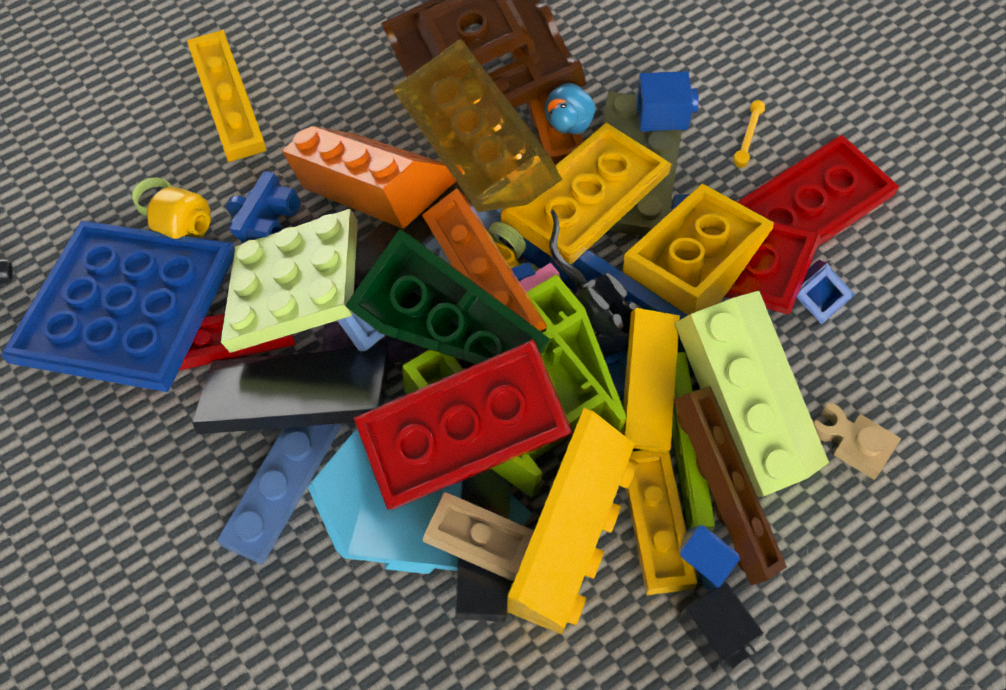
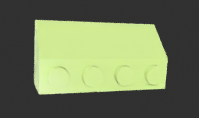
M759 291L734 297L694 312L674 323L700 389L712 387L757 497L767 496L803 481L829 464Z

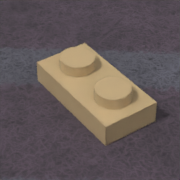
M444 492L424 533L423 542L514 581L534 530Z

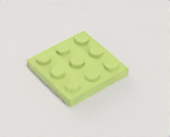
M351 209L335 214H327L317 220L295 227H288L280 232L268 235V237L249 240L235 246L221 343L230 353L353 316V312L345 307L354 294L358 220Z

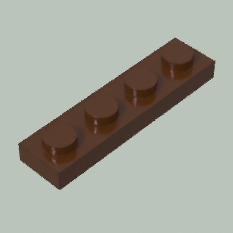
M709 386L674 399L678 410L677 418L679 425L689 436L697 455V468L701 476L707 480L714 496L716 514L728 530L735 547L734 551L739 554L740 560L737 563L739 568L745 572L750 586L768 581L787 566L712 387Z

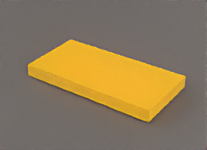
M606 122L501 212V222L512 226L522 237L552 257L549 240L553 230V218L550 211L554 210L559 219L557 248L563 259L572 265L669 174L672 164Z

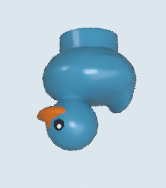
M565 83L554 89L548 95L544 107L545 116L556 131L562 134L571 133L574 135L581 134L588 129L596 110L594 101L589 94L573 83Z

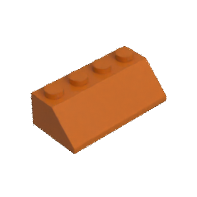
M310 126L298 132L294 136L293 141L281 150L303 189L402 229L407 227L463 176L460 168L358 134Z

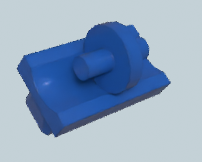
M263 171L252 191H248L245 198L232 196L228 200L226 209L233 217L229 223V230L242 244L249 240L268 237V235L283 230L277 220L280 215L295 216L301 206V200L295 189L280 184L275 173Z

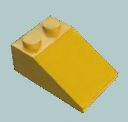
M701 184L624 254L623 273L679 310L690 315L722 301L773 229L774 222L712 188Z

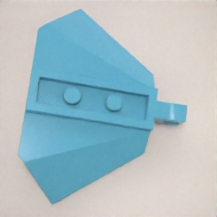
M356 429L308 486V490L336 551L345 559L384 563L386 570L430 574L434 569L457 571L458 557L423 542V537L444 492L460 498L461 481L394 510H387L358 429ZM510 493L509 520L523 525L532 513Z

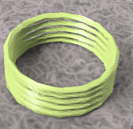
M155 177L145 179L136 185L132 192V200L138 212L147 216V208L138 204V200L143 192L152 187L166 188L171 186L170 183L165 179Z
M495 222L487 230L491 238H494L493 241L495 240L497 243L503 244L495 234L506 239L515 249L511 250L514 252L517 260L525 251L526 244L523 237L512 226L503 222Z

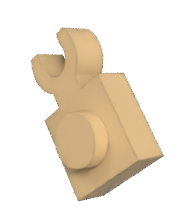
M827 402L821 415L831 420L833 426H826L822 422L815 420L813 424L820 441H834L839 444L834 456L875 480L902 438L862 414L852 423L847 420L845 412L839 406Z

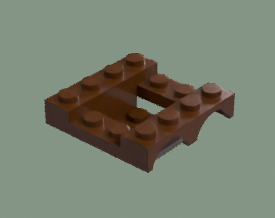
M429 0L381 23L442 153L477 137L478 134L475 126L543 94H546L548 97L554 89L562 84L573 83L580 88L586 86L581 62L579 60L575 61L569 53L548 5L543 6L540 0ZM472 24L482 25L475 32H464ZM519 47L522 49L524 57L456 88L453 78Z

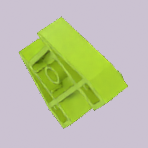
M556 274L526 292L548 326L541 331L551 339V342L541 354L573 433L583 408L594 411L621 433L627 417L586 310ZM428 350L402 366L404 392L410 394L464 369L454 357ZM569 436L491 469L530 497H534L539 491L542 471L533 460Z

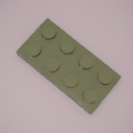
M608 91L602 125L607 122L672 164L669 174L608 230L645 236L670 213L682 130L640 132L636 104L637 95Z

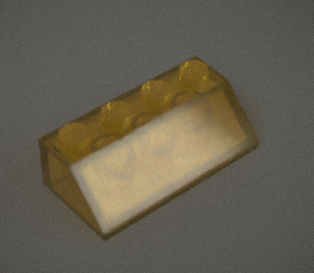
M462 39L455 42L392 88L477 212L528 205L563 180L549 154Z

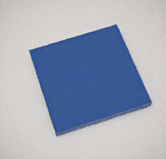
M81 220L1 355L9 364L168 392L234 259V245L229 242L189 236L173 239L155 231Z

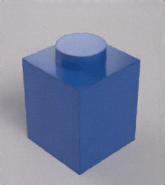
M689 71L640 73L636 97L640 132L688 130L691 113H697L699 106L698 89L691 88Z

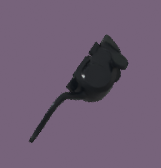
M551 210L553 230L549 240L550 253L556 264L574 282L577 289L574 296L584 306L593 331L597 332L595 336L601 351H628L631 312L635 308L642 309V307L636 303L628 304L624 300L627 295L626 289L609 273L587 282L579 269L563 259L557 248L559 219L556 212Z

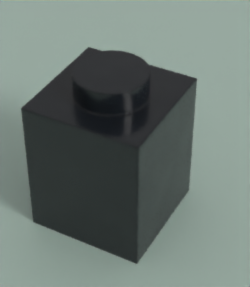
M727 582L722 583L719 588L713 589L685 607L678 621L713 672H716L726 664L733 671L752 659L757 654L753 646H755L764 633Z

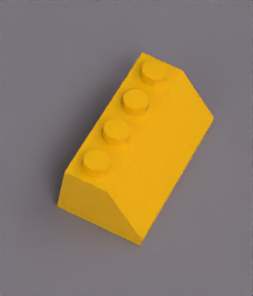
M583 408L507 599L508 613L561 635L566 623L576 626L587 599V597L578 594L584 576L592 579L595 578L605 552L596 548L602 530L612 533L622 507L613 503L619 486L626 489L629 488L638 464L637 461L629 459L635 444L594 411Z

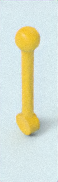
M755 100L750 105V112L752 114L740 151L734 154L733 163L736 167L744 168L749 164L750 155L748 150L759 115L765 111V104L761 100Z

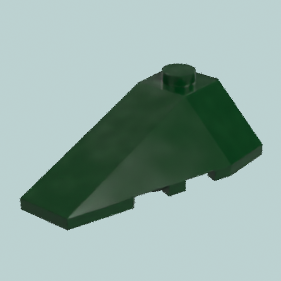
M401 229L398 230L345 305V307L381 334L474 364L481 363L531 340L536 342L540 354H542L551 342L549 337Z

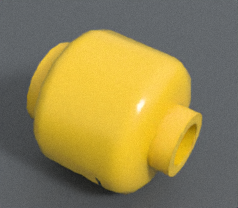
M169 186L157 192L149 202L147 208L148 225L151 231L162 233L173 239L182 236L203 238L209 229L211 210L207 200L201 195L182 188Z

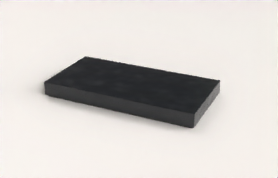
M375 347L365 351L350 349L212 361L192 424L197 434L355 423L354 417L380 407L384 403L390 361L387 347Z

